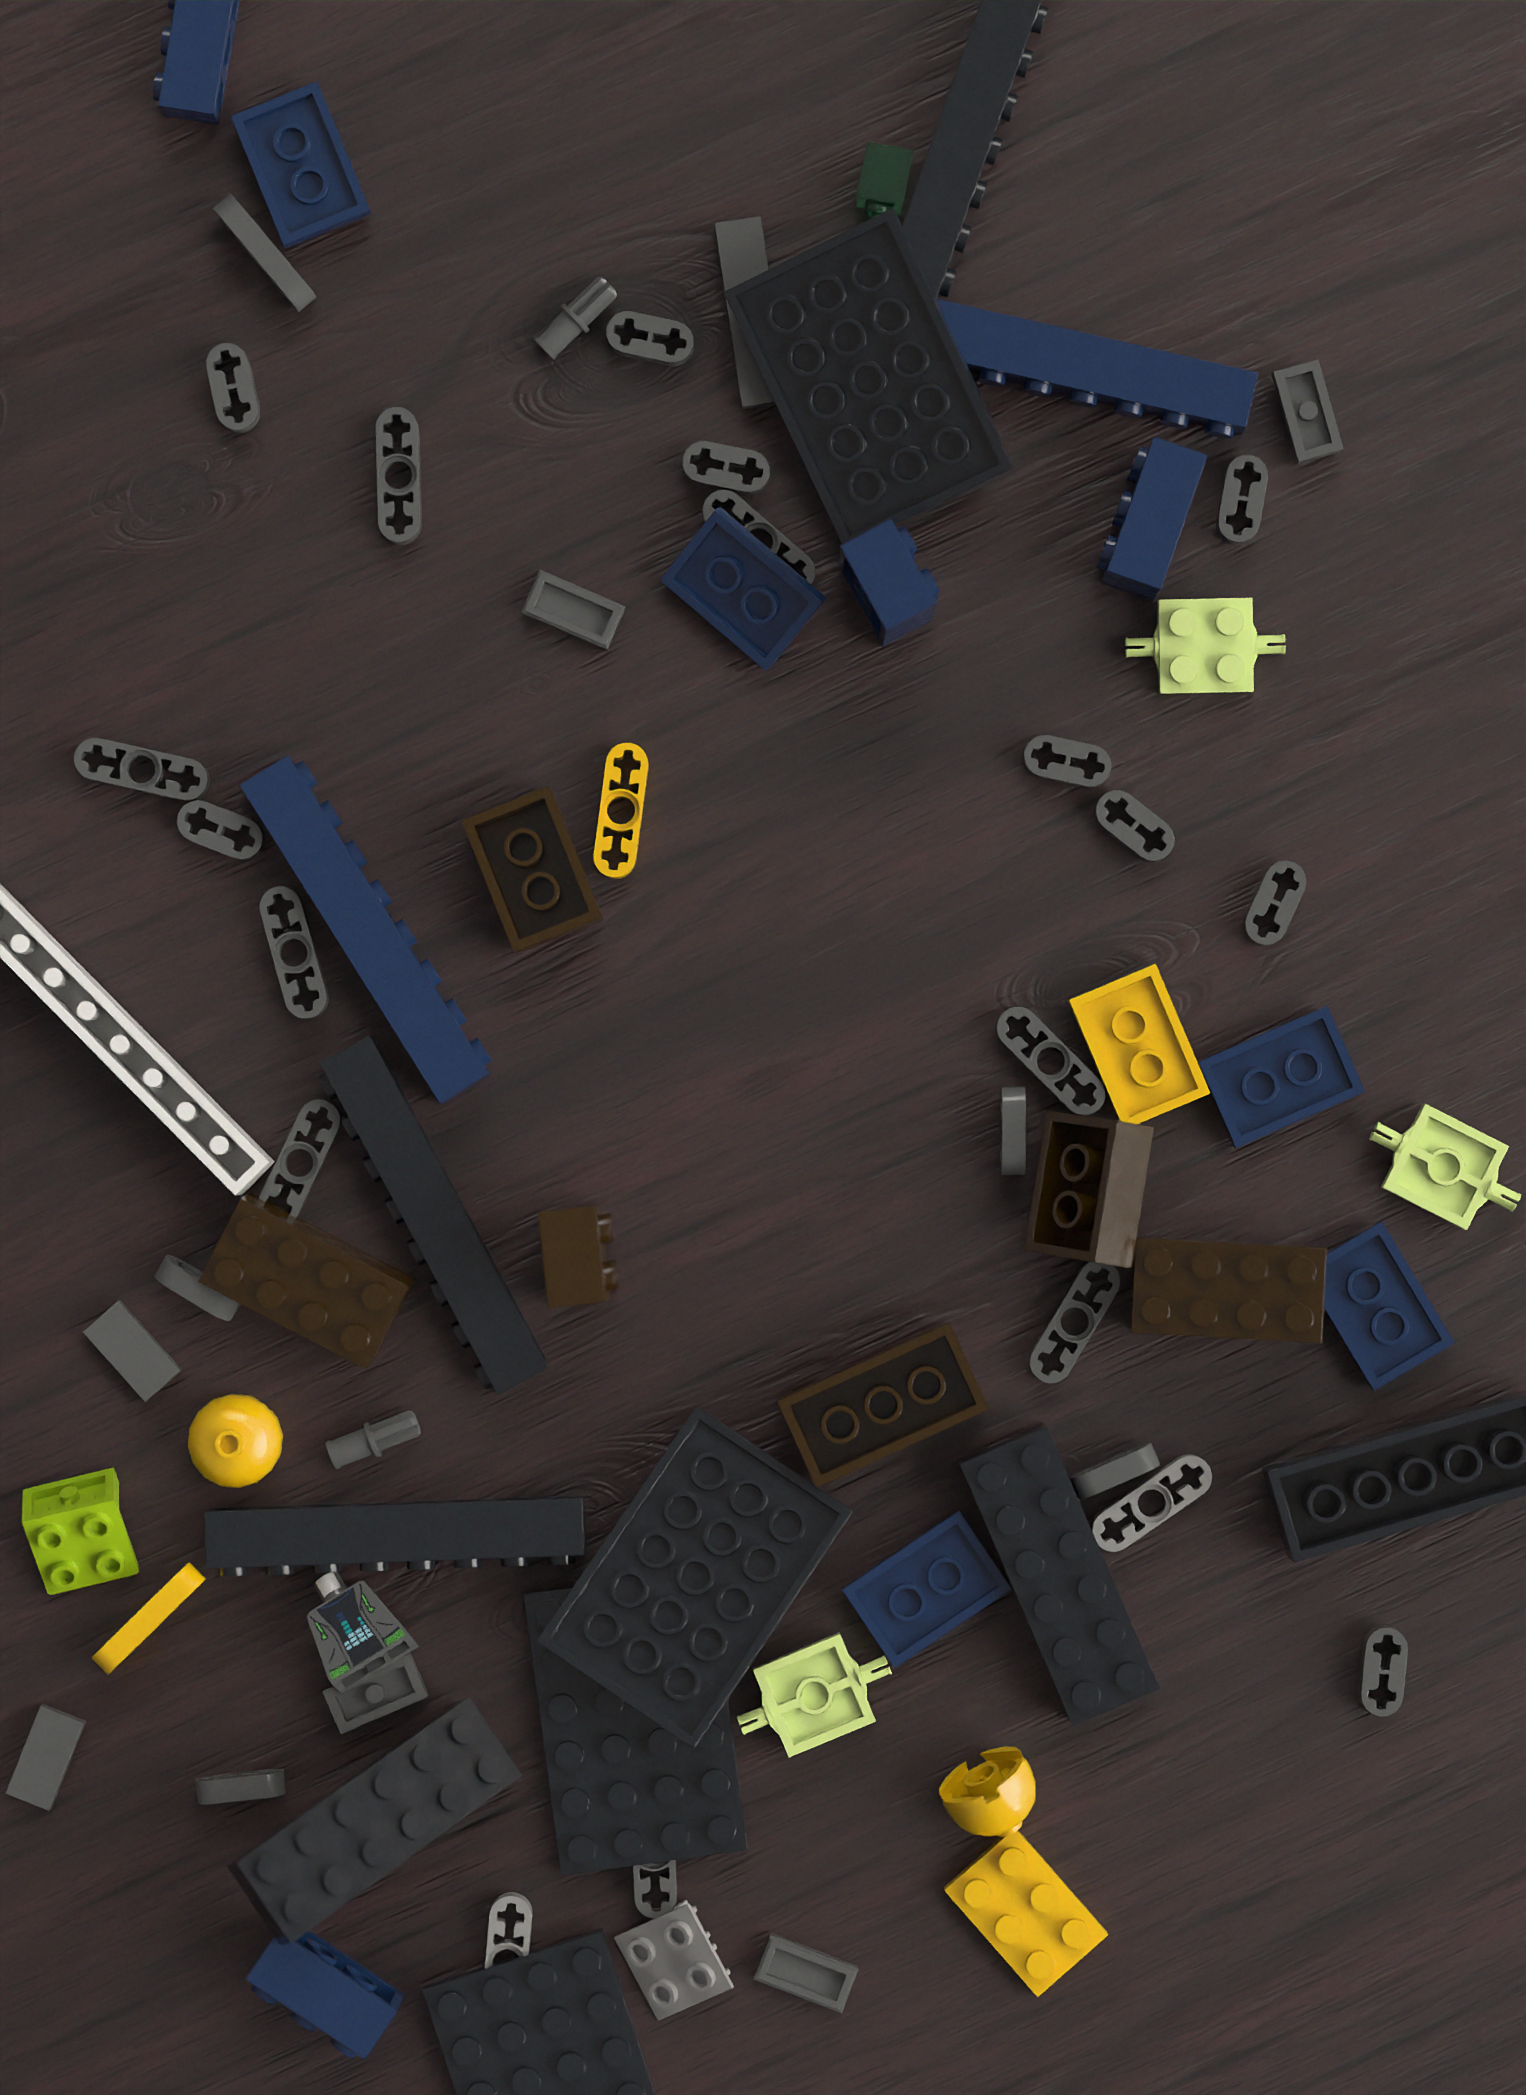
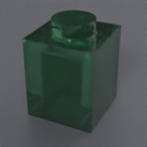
M867 142L857 192L856 207L864 208V214L871 217H876L890 209H894L897 215H902L914 150Z

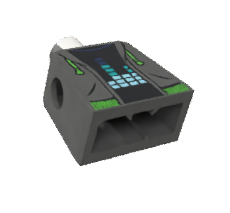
M339 1572L328 1573L315 1582L314 1588L323 1604L310 1611L307 1619L327 1677L341 1694L419 1647L413 1637L364 1580L347 1588Z

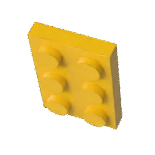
M1156 964L1068 1000L1119 1121L1139 1124L1210 1094Z
M1019 1830L1011 1835L1000 1837L944 1887V1891L1037 1997L1108 1936L1107 1931Z

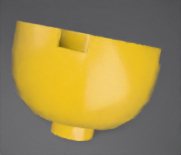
M229 1394L213 1399L198 1411L189 1428L188 1449L194 1466L204 1478L221 1487L241 1488L259 1482L272 1471L282 1452L283 1433L277 1416L264 1403L250 1395Z
M1003 1746L980 1753L986 1762L969 1771L966 1761L963 1762L944 1779L939 1788V1794L948 1814L957 1825L972 1835H998L999 1837H1005L1013 1834L1022 1826V1821L1027 1817L1035 1802V1778L1029 1763L1018 1748Z

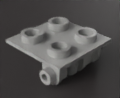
M687 1900L677 1903L672 1911L614 1937L658 2021L734 1987L728 1976L731 1973L729 1968H724L715 1952L717 1949L716 1944L710 1943L708 1939L711 1936L709 1931L703 1930L695 1914L697 1912L696 1906H691Z

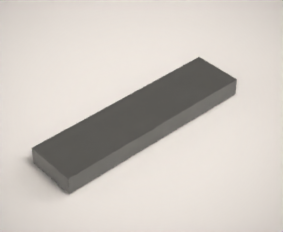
M761 216L715 223L724 291L769 270ZM726 299L742 409L776 405Z

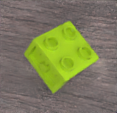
M114 1467L23 1489L22 1524L48 1594L54 1595L136 1575L139 1572V1565L119 1510V1480Z

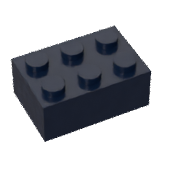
M1153 437L1148 448L1139 447L1127 477L1128 481L1135 483L1132 493L1124 490L1111 523L1119 527L1117 536H1108L1096 566L1097 569L1104 571L1100 583L1151 601L1155 599L1162 588L1208 455L1157 437Z
M892 519L841 545L838 564L882 647L932 621L937 605V594L940 593L930 571L927 568L919 571L913 560L916 558L914 553L917 552V548L905 526L897 529Z
M308 1930L292 1943L279 1945L275 1937H273L246 1978V1980L254 1984L251 1990L259 1998L273 2005L279 2001L293 2011L291 2017L299 2025L310 2031H315L316 2028H319L332 2037L330 2043L333 2047L351 2058L358 2054L366 2059L398 2011L405 1995L399 1989L311 1930Z

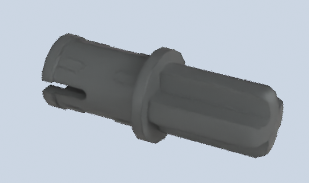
M597 277L568 306L563 303L561 307L564 310L538 335H535L533 339L555 360L557 355L583 330L586 333L590 330L587 326L616 298L617 293L615 289L604 278Z
M406 1411L373 1425L369 1421L365 1422L363 1429L332 1441L329 1440L326 1442V1447L335 1469H340L344 1465L375 1454L377 1458L382 1456L383 1450L418 1437L421 1434V1428L413 1411Z

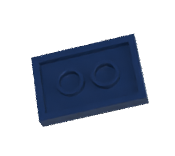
M317 81L231 116L285 249L372 214Z
M721 507L714 510L660 579L661 582L765 671L773 666L827 599Z
M1328 1006L1198 1062L1234 1148H1238L1365 1092Z
M1382 1221L1327 1252L1324 1311L1371 1390H1377L1455 1343Z
M959 1509L842 1588L894 1668L1012 1589Z

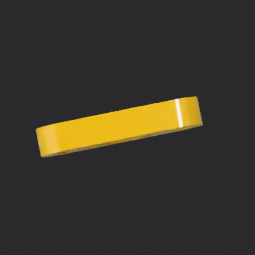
M621 743L613 747L608 753L605 765L594 848V863L601 874L612 879L627 876L633 870L637 858L649 764L642 748L633 743ZM625 752L633 753L634 761L641 763L639 770L631 771L629 786L639 785L638 794H634L626 789L610 791V783L612 781L619 785L621 784V769L614 767L615 759H623ZM616 798H627L634 804L635 814L631 821L626 824H616L608 817V806ZM605 828L618 833L633 831L632 840L622 837L620 848L623 854L628 855L627 863H619L618 870L609 869V862L602 859V853L610 852L613 844V836L603 837Z
M189 1562L92 1659L109 1675L206 1578Z

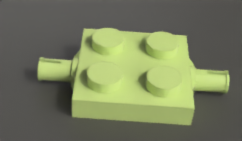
M1252 598L1157 600L1158 624L1153 638H1125V646L1144 647L1143 649H1125L1126 658L1153 656L1158 669L1159 694L1254 692L1253 667L1257 654H1285L1286 646H1267V643H1285V634L1257 635L1253 624Z
M1422 1104L1412 1126L1403 1135L1384 1126L1380 1122L1375 1125L1374 1130L1386 1135L1389 1139L1376 1132H1372L1369 1140H1373L1394 1151L1392 1166L1381 1188L1463 1230L1468 1229L1477 1209L1487 1200L1508 1209L1510 1212H1513L1517 1204L1501 1197V1195L1519 1202L1521 1194L1496 1183L1499 1166L1509 1148L1508 1145L1427 1104Z
M839 1632L754 1667L753 1672L762 1691V1707L737 1716L739 1725H742L741 1730L743 1734L746 1735L748 1732L770 1724L780 1735L788 1757H792L876 1722L867 1700L866 1684L892 1674L889 1665H887L888 1662L885 1655L858 1666V1663L848 1654Z

